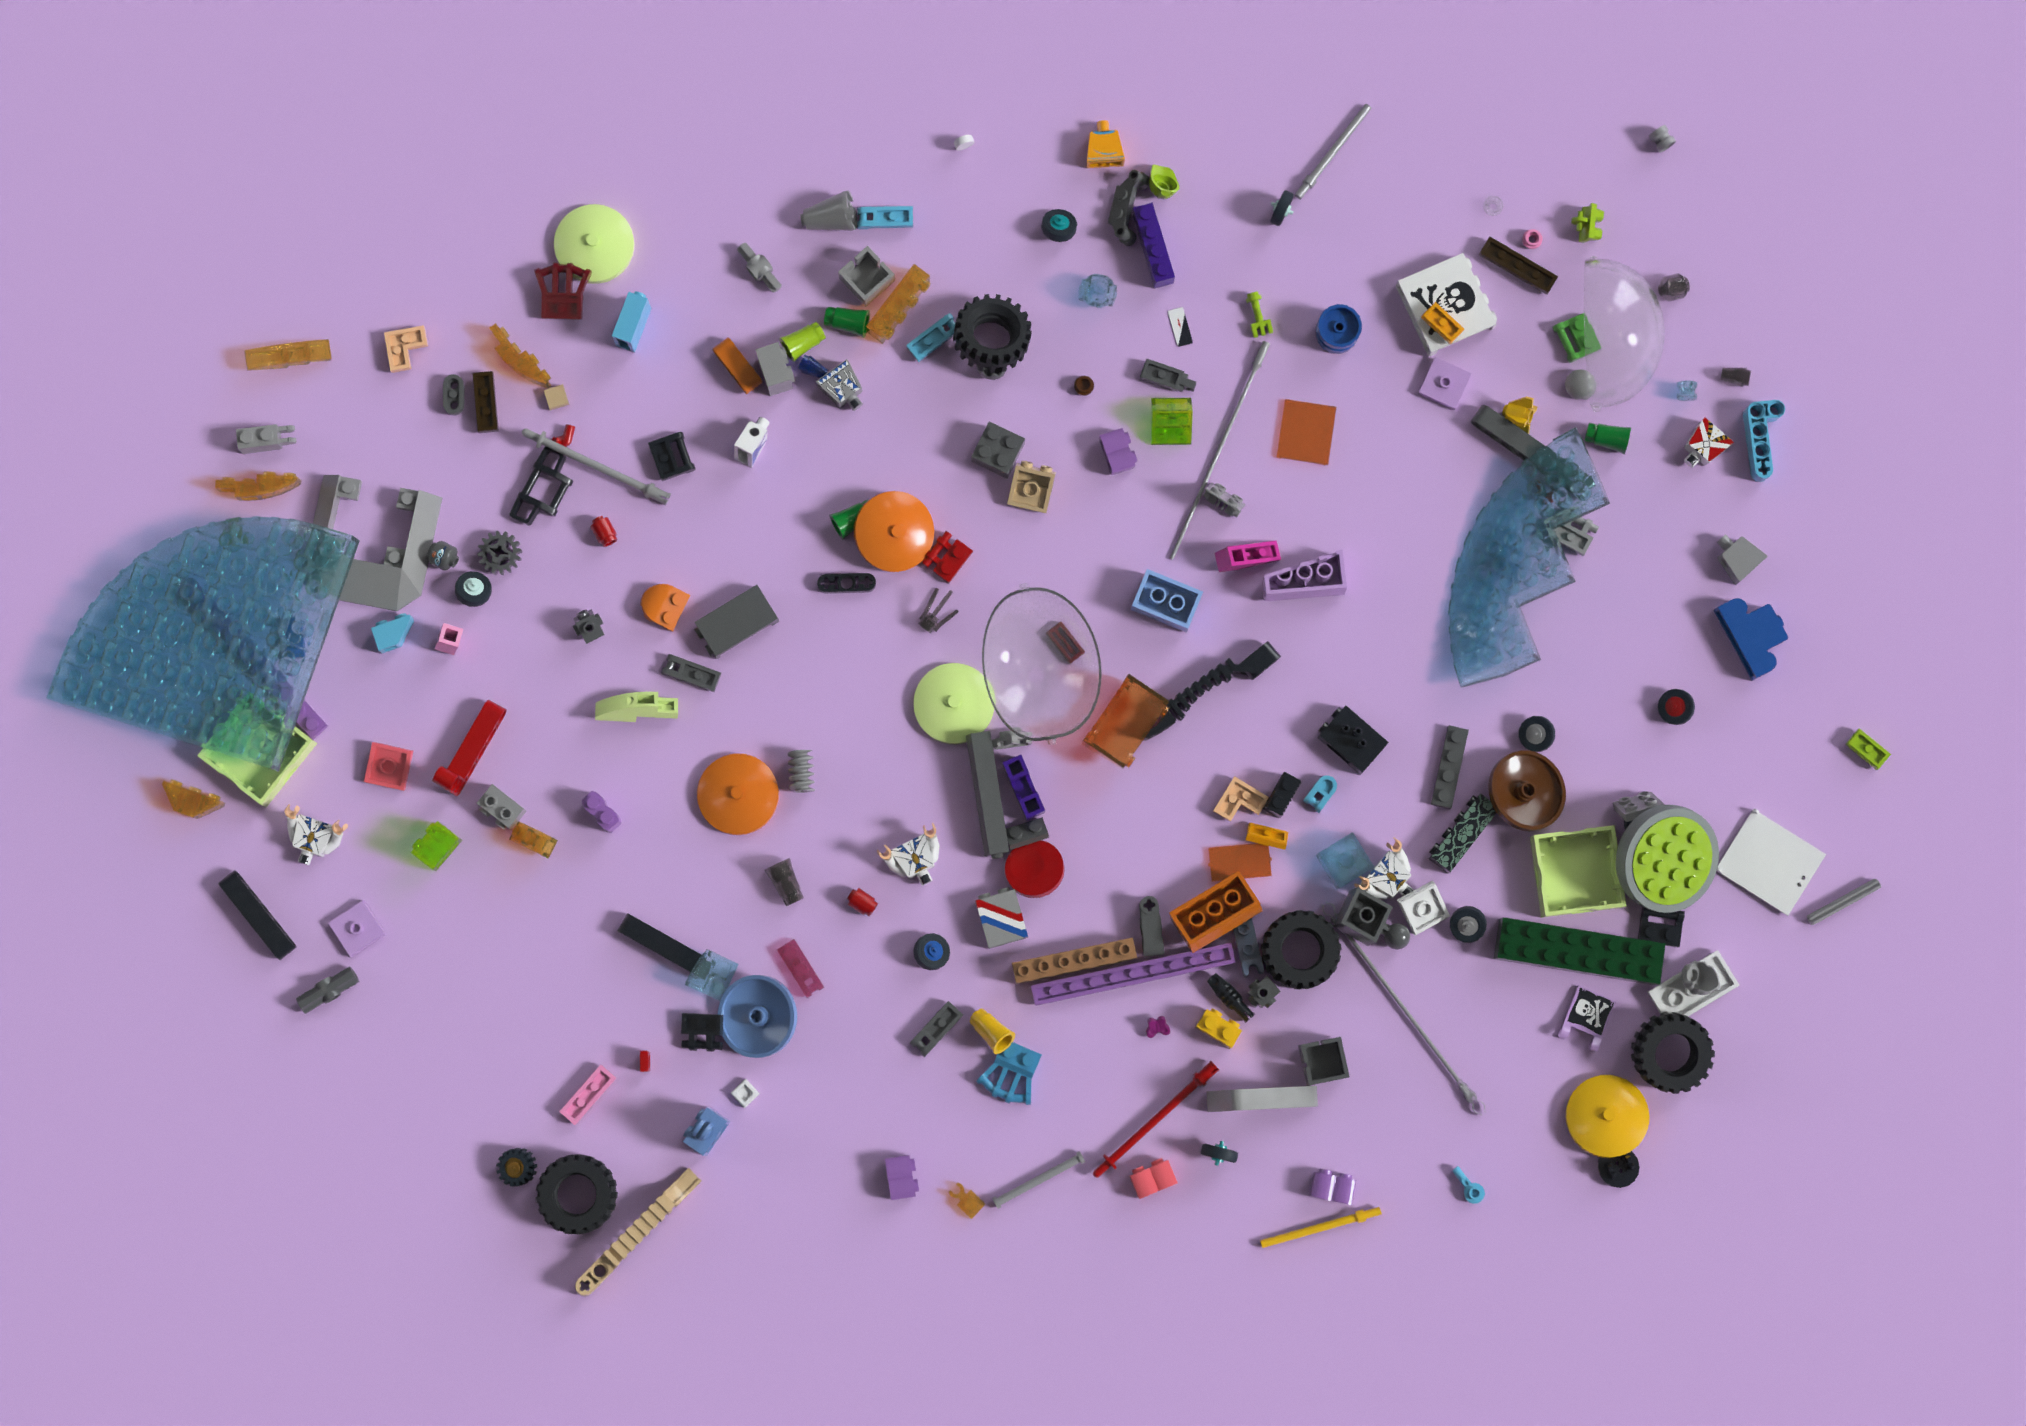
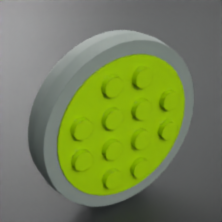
M1660 805L1650 808L1637 816L1629 824L1621 837L1616 854V871L1619 883L1629 898L1648 910L1662 913L1683 910L1699 900L1710 887L1719 862L1718 841L1710 824L1691 809L1677 805Z

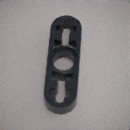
M870 573L823 574L818 578L817 585L819 590L825 594L868 593L875 589L876 580ZM834 578H838L837 584L839 589H835V585H829L828 589H825L821 583H824L825 579H828L830 583H835ZM844 578H850L853 582L852 586L848 589L841 586V581ZM855 578H858V582H864L865 578H869V581L873 582L869 584V588H865L864 584H858L859 588L855 589Z

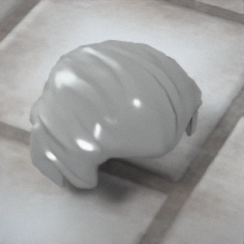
M1695 960L1686 964L1682 969V980L1690 993L1707 995L1720 989V981L1713 966L1707 965L1705 961Z

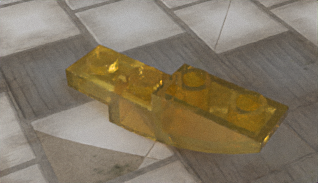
M496 323L492 325L490 330L500 343L494 349L503 361L528 381L549 389L551 387L549 382L551 377L545 369L542 371L539 369L537 364L540 362L533 353L529 355L526 350L521 353L515 342L512 344L507 338L510 335L503 326L499 328Z
M265 471L263 474H257L256 482L250 478L235 481L234 478L223 477L222 480H216L215 488L219 492L235 493V498L239 501H253L284 494L301 485L302 480L294 473H283L282 476L276 475L274 472Z

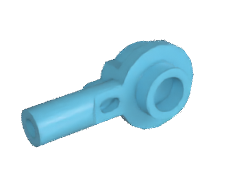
M1459 1166L1452 1170L1465 1187V1199L1473 1204L1481 1202L1485 1196L1483 1187L1480 1184L1471 1183Z

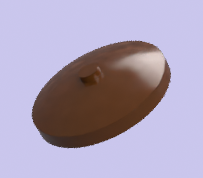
M1529 750L1515 751L1500 759L1491 771L1488 783L1491 804L1498 816L1511 827L1522 831H1538L1554 823L1561 815L1566 801L1565 783L1558 768L1547 757Z

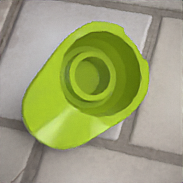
M1152 165L1149 179L1150 191L1158 199L1172 197L1179 190V183L1174 171L1168 167Z

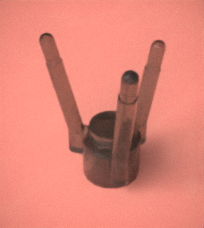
M936 588L923 614L919 617L920 622L918 624L930 634L933 630L937 632L942 625L959 612L955 610L937 623L939 619L936 615L953 592L951 590L942 599L933 613H930L929 610L939 591Z

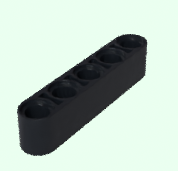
M236 870L218 883L277 959H283L296 948L292 939Z
M628 913L617 930L704 980L714 964V961Z

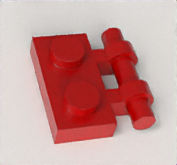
M945 531L942 536L937 538V543L932 550L926 553V558L922 561V564L929 567L932 562L935 563L937 566L933 572L947 583H950L971 556L973 550L958 539L951 545L948 540L952 535ZM942 548H945L947 553L940 559L937 555Z

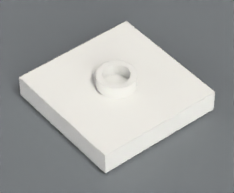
M1434 881L1397 900L1412 934L1415 936L1450 917Z

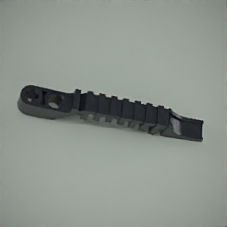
M1267 641L1240 664H1234L1228 658L1224 663L1225 665L1218 664L1215 670L1211 669L1208 672L1207 676L1203 675L1199 682L1195 681L1192 683L1191 688H1185L1182 694L1178 693L1175 696L1174 700L1171 698L1162 709L1160 722L1143 734L1142 738L1146 741L1176 723L1175 721L1177 720L1169 710H1172L1180 721L1183 720L1186 715L1177 705L1180 704L1187 712L1191 705L1186 701V698L1194 704L1198 699L1194 692L1201 697L1205 692L1202 688L1203 686L1210 691L1213 687L1210 682L1211 680L1217 687L1222 682L1220 676L1227 683L1232 678L1231 674L1248 675L1251 680H1254L1274 664L1281 655Z

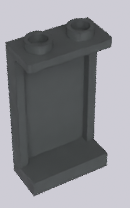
M755 585L695 622L697 628L694 630L700 640L702 638L706 640L707 645L705 648L709 655H715L718 659L721 654L767 626L775 625L779 622V619L758 585Z

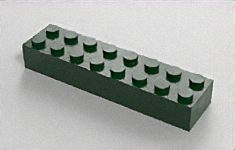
M1502 917L1499 919L1494 959L1649 985H1659L1666 944Z

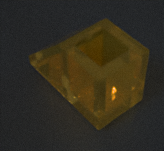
M519 821L509 840L548 859L558 841Z

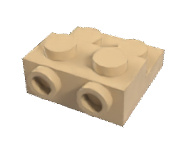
M1021 461V464L1017 463L1007 504L1047 513L1056 472L1052 471V467L1041 465L1040 468L1032 467L1033 463L1028 461Z

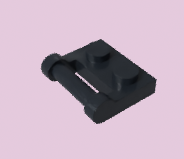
M677 432L648 443L661 481L696 470L686 449L683 432ZM672 442H676L684 466L679 468L670 446Z
M1642 907L1638 939L1665 943V946L1679 948L1685 912L1680 910L1662 913ZM1648 917L1675 920V926L1648 922Z

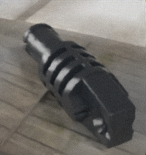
M1217 973L1207 980L1215 995L1228 1009L1234 1010L1245 1023L1249 1018L1244 1012L1250 1018L1254 1016L1255 1013L1242 1001L1243 998L1229 982Z

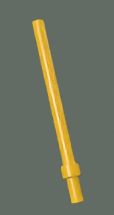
M1380 1207L1365 1211L1361 1209L1355 1211V1214L1260 1240L1262 1248L1350 1223H1362L1366 1219L1382 1215Z

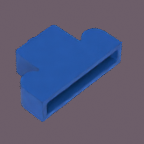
M1735 598L1718 606L1713 611L1751 681L1776 667V657L1767 650L1786 641L1788 635L1783 628L1782 618L1776 615L1770 604L1747 614L1748 607L1746 602L1740 598Z

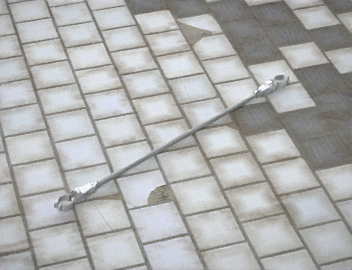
M1334 913L1335 915L1333 917L1331 916L1330 918L1331 923L1333 925L1336 921L1338 913ZM1340 931L1342 934L1345 935V937H1348V939L1351 941V943L1354 945V947L1357 949V951L1360 953V955L1363 957V959L1366 961L1369 967L1373 970V972L1376 974V976L1379 978V980L1382 982V984L1385 986V988L1388 990V992L1391 994V996L1394 998L1397 1004L1401 1007V1009L1404 1011V1013L1407 1015V1017L1410 1019V1021L1413 1023V1025L1416 1027V1029L1419 1031V1033L1422 1035L1425 1041L1429 1044V1046L1432 1048V1050L1435 1052V1054L1438 1056V1058L1441 1060V1062L1444 1064V1066L1447 1068V1070L1450 1072L1453 1078L1457 1081L1456 1083L1460 1091L1463 1093L1465 1100L1468 1103H1472L1475 1100L1476 1102H1481L1477 1101L1476 1093L1473 1090H1471L1465 1082L1459 1079V1077L1456 1075V1073L1453 1071V1069L1450 1067V1065L1447 1063L1444 1057L1440 1054V1052L1437 1050V1048L1434 1046V1044L1431 1042V1040L1428 1038V1036L1425 1034V1032L1422 1030L1419 1024L1415 1021V1019L1412 1017V1015L1409 1013V1011L1406 1009V1007L1403 1005V1003L1400 1001V999L1397 997V995L1394 993L1391 987L1387 984V982L1384 980V978L1381 976V974L1378 972V970L1375 968V966L1372 964V962L1369 960V958L1366 956L1363 950L1359 947V945L1356 943L1353 937Z

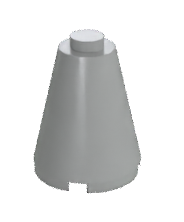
M843 191L804 209L803 214L800 215L802 225L811 230H856L857 214L856 209L851 204L853 202L851 193Z

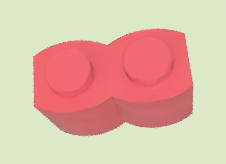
M1163 1158L1151 1162L1152 1166L1144 1169V1166L1132 1170L1133 1174L1129 1177L1138 1199L1178 1183L1168 1160L1163 1161Z

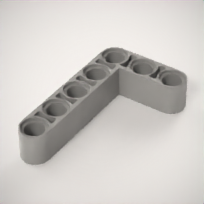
M1317 1086L1206 1091L1208 1112L1318 1106Z

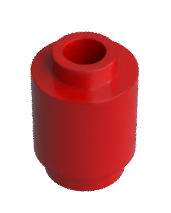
M599 516L592 520L593 524L590 528L599 544H602L603 547H608L618 540L616 537L617 533L608 517L603 518V516Z
M860 888L857 891L853 889L847 897L850 907L869 917L878 905L874 901V897Z

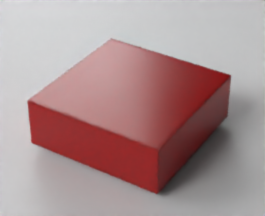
M640 1051V1072H649L650 1052Z

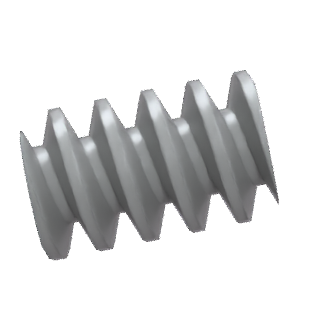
M794 750L788 753V757L794 758L788 761V765L794 766L788 769L789 773L794 774L789 777V781L794 782L789 785V789L794 790L796 793L815 791V789L809 787V785L815 783L809 779L814 773L808 771L809 768L814 767L813 764L808 763L809 760L813 759V756L807 755L808 752L813 750Z

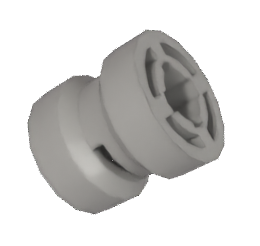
M1666 125L1659 127L1649 135L1651 141L1656 143L1659 153L1676 143L1674 137L1669 135Z

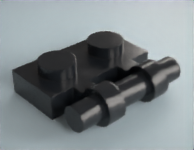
M682 1013L681 1034H689V1040H682L681 1047L690 1051H697V1049H706L708 1052L722 1050L723 1043L715 1041V1035H723L724 1015ZM697 1035H706V1041H698Z

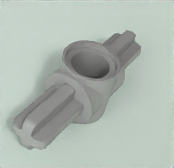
M743 243L737 248V251L747 262V270L756 281H763L773 293L782 287L780 282L771 273L773 267L762 254L756 255L747 243Z

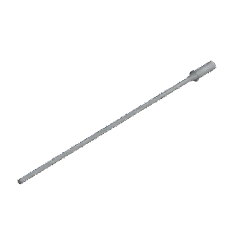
M1266 341L1262 342L1254 362H1252L1253 368L1170 556L1172 560H1174L1253 377L1256 371L1262 367L1261 364L1270 346V343Z

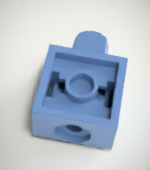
M711 1107L701 1109L695 1117L698 1120L696 1124L689 1126L683 1134L685 1137L683 1142L703 1156L709 1154L731 1122Z

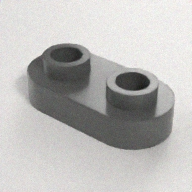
M455 374L447 376L443 382V407L450 415H458L464 409V382L460 376ZM453 383L458 384V387L456 389L451 388V385ZM453 403H458L455 409L451 408Z

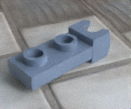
M1251 918L1233 929L1243 977H1248L1250 966L1256 967L1259 974L1264 973V966Z

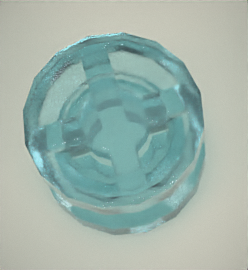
M1677 382V388L1679 389L1677 394L1678 400L1693 401L1697 399V394L1695 393L1697 382Z

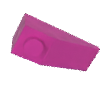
M1277 540L1229 546L1214 553L1219 572L1234 571L1281 560Z

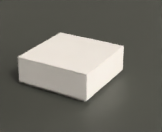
M747 1079L731 1092L744 1108L760 1094Z

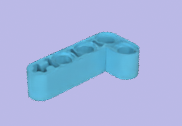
M1779 400L1753 402L1743 412L1750 474L1756 482L1765 481L1773 473L1767 422H1774L1784 414L1785 405ZM1770 407L1776 408L1778 415L1772 414ZM1750 409H1755L1758 412V417L1752 416ZM1753 428L1758 429L1761 436L1754 435ZM1755 448H1760L1763 451V456L1757 455ZM1760 468H1761V471H1765V474H1764V475H1763L1762 472H1759V471H1758Z

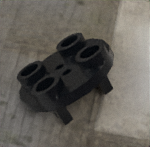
M1632 1151L1620 1157H1599L1598 1159L1599 1175L1611 1187L1622 1188L1629 1186L1639 1174L1638 1158Z

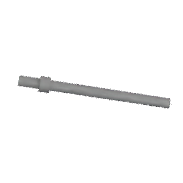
M1368 104L1362 107L1313 172L1305 177L1303 185L1295 194L1298 199L1301 200L1309 188L1312 189L1317 183L1316 179L1371 110Z

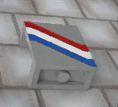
M1010 887L998 890L999 894L993 896L990 893L979 895V900H975L989 949L1028 938L1015 889L1010 890Z

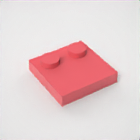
M372 742L364 782L404 791L414 750Z

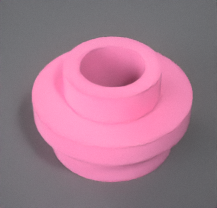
M1535 229L1527 230L1522 237V242L1526 248L1536 249L1542 243V235ZM1529 237H1533L1535 242L1531 243Z

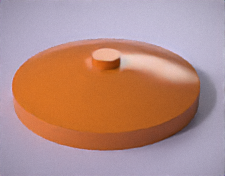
M900 491L880 493L870 498L861 507L854 523L855 544L861 556L870 565L879 570L887 572L909 570L923 561L926 553L932 547L934 524L931 514L926 506L913 495Z
M729 754L712 762L703 772L698 783L697 801L702 815L715 829L730 835H746L761 829L773 817L779 801V788L774 774L764 762L747 754Z

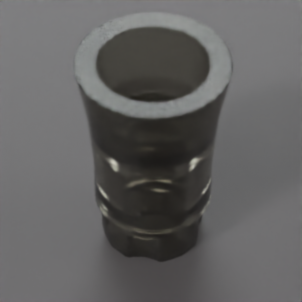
M790 858L764 870L774 884L780 898H783L786 906L804 898Z

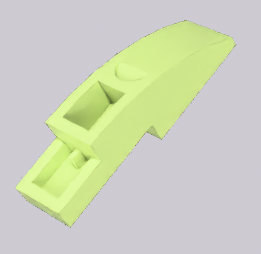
M633 692L612 696L595 703V720L636 722L637 717L678 719V698L658 697V692Z

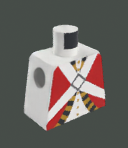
M1704 417L1684 447L1690 453L1684 459V462L1691 468L1698 462L1706 466L1734 442Z

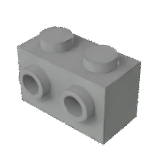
M493 784L477 802L481 806L479 811L487 817L490 815L494 816L497 819L495 823L504 830L506 827L512 830L526 813L523 807Z

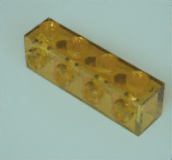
M913 264L867 324V333L882 344L886 339L889 340L893 336L894 329L898 323L901 324L907 317L906 313L908 310L915 307L921 293H925L930 287V275Z

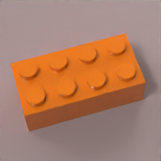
M1237 871L1169 912L1174 926L1193 954L1263 911L1259 900L1240 871Z

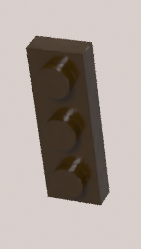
M493 371L472 373L478 433L498 432Z

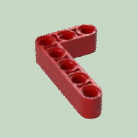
M487 700L448 768L440 766L434 774L432 782L458 796L501 724L507 709L491 700Z

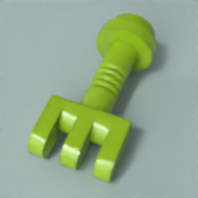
M1258 291L1247 294L1246 302L1252 305L1256 323L1250 325L1254 338L1258 337L1257 329L1260 330L1261 336L1266 335L1264 327H1267L1269 334L1273 333L1271 320H1264L1260 311L1258 300H1261L1262 297Z

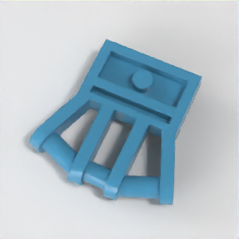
M1012 1042L1005 1051L997 1054L994 1063L976 1082L979 1085L982 1084L992 1094V1097L996 1098L998 1096L1005 1099L1006 1103L1018 1102L1031 1105V1080L1042 1054ZM998 1066H1001L1003 1070L995 1086L987 1077ZM1008 1070L1017 1073L1009 1092L1000 1089ZM1021 1075L1026 1077V1094H1014Z

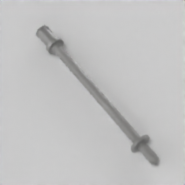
M526 428L522 430L523 436L537 442L536 448L538 449L544 445L642 491L647 499L652 498L666 505L668 500L661 496L670 498L671 493L655 487L653 483L647 485L546 438L545 431L539 435Z

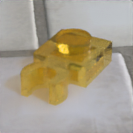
M957 1182L956 1185L960 1188V1192L954 1194L950 1190L949 1194L951 1197L961 1200L957 1206L972 1219L984 1207L985 1203L972 1190L966 1194L963 1185Z

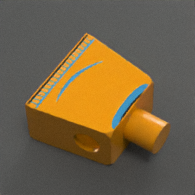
M1106 120L1098 121L1097 131L1090 132L1086 168L1124 166L1125 157L1118 130H1109V122Z

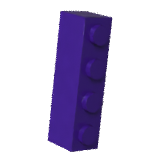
M1153 202L1134 207L1132 215L1154 288L1173 284L1175 275Z

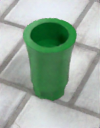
M828 307L825 311L824 325L864 338L869 326L870 311Z
M1589 423L1585 442L1594 443L1596 446L1615 450L1625 455L1631 427Z
M868 500L862 503L859 502L842 511L829 514L830 520L842 540L854 531L856 516Z

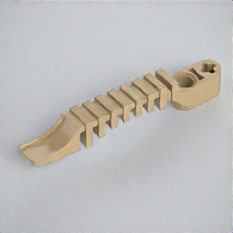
M688 1168L576 1281V1292L583 1297L591 1295L617 1268L620 1262L625 1260L628 1256L627 1254L632 1252L635 1246L639 1245L642 1239L647 1237L650 1231L654 1230L657 1224L662 1222L665 1216L672 1212V1208H676L702 1180ZM597 1266H603L606 1269V1273L602 1277H597L594 1274V1269ZM589 1282L590 1284L588 1287L590 1290L581 1291L580 1283Z

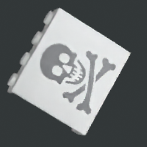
M1464 253L1403 278L1396 284L1398 293L1428 357L1435 355L1438 350L1488 328L1493 330L1497 325V317L1494 311H1490L1488 307L1489 300L1486 294L1481 292L1479 278L1477 275H1473L1471 261L1469 258H1465ZM1435 302L1464 328V331L1451 344L1444 340L1421 318Z

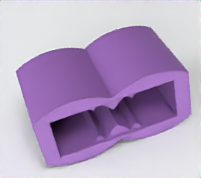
M1123 428L1099 436L1111 476L1135 468L1137 457L1135 452L1129 448L1128 444L1131 443L1128 432L1124 433Z
M591 791L581 800L586 811L594 816L597 823L607 832L612 833L622 824L619 815L608 807L604 798L598 793Z
M910 1155L885 1158L891 1200L915 1197V1192L919 1191L918 1180H913L912 1171H916L914 1158L910 1159Z
M1320 1169L1319 1173L1314 1172L1310 1197L1352 1205L1356 1180H1352V1175L1340 1173L1339 1177L1331 1175L1332 1171Z

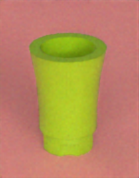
M817 322L811 325L808 324L791 334L779 338L782 347L785 348L786 354L792 362H795L808 350L826 339L824 331Z

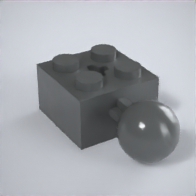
M1359 887L1349 891L1333 925L1335 928L1367 946L1376 943L1380 934L1384 936L1386 944L1396 950L1403 949L1410 941V932L1406 926L1399 923L1386 924L1393 908L1391 905Z

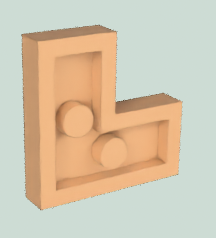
M424 325L384 332L391 373L411 370L408 350L428 347Z
M1234 776L1213 812L1229 822L1233 819L1240 805L1259 815L1269 797Z

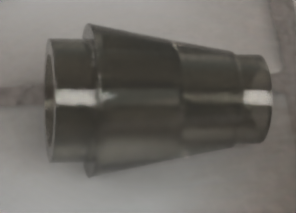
M1747 367L1723 368L1721 380L1741 387L1743 385L1748 386L1751 370H1747Z

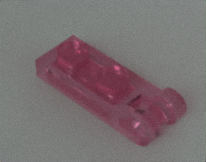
M795 939L777 949L806 998L812 996L811 993L818 989L820 991L825 988ZM811 977L814 982L807 986L804 981Z

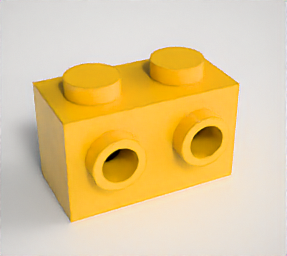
M1214 1008L1211 1010L1206 1009L1195 1028L1231 1049L1242 1032L1239 1029L1240 1024L1232 1019L1226 1021L1221 1018L1222 1013Z

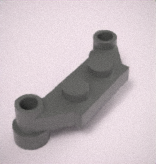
M1132 170L1128 178L1120 186H1116L1108 224L1113 227L1115 236L1125 246L1133 245L1137 239L1136 233L1128 228L1137 189L1145 190L1149 186V176L1137 170Z

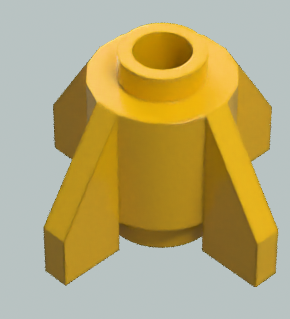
M1522 397L1510 401L1508 405L1505 404L1502 416L1529 434L1530 423L1538 406L1533 405L1534 398Z

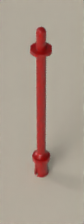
M1210 1061L1201 1071L1195 1072L1193 1074V1081L1111 1156L1103 1155L1105 1161L1093 1171V1176L1095 1178L1100 1177L1110 1167L1115 1170L1117 1167L1114 1163L1197 1087H1204L1207 1084L1206 1082L1219 1071L1217 1066Z

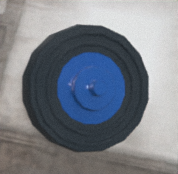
M935 933L925 934L914 945V958L922 968L937 970L943 967L949 960V944L941 935Z

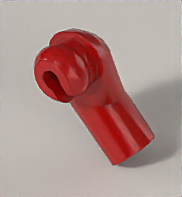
M566 424L563 435L556 438L553 437L551 440L565 447L569 446L572 443L575 426Z

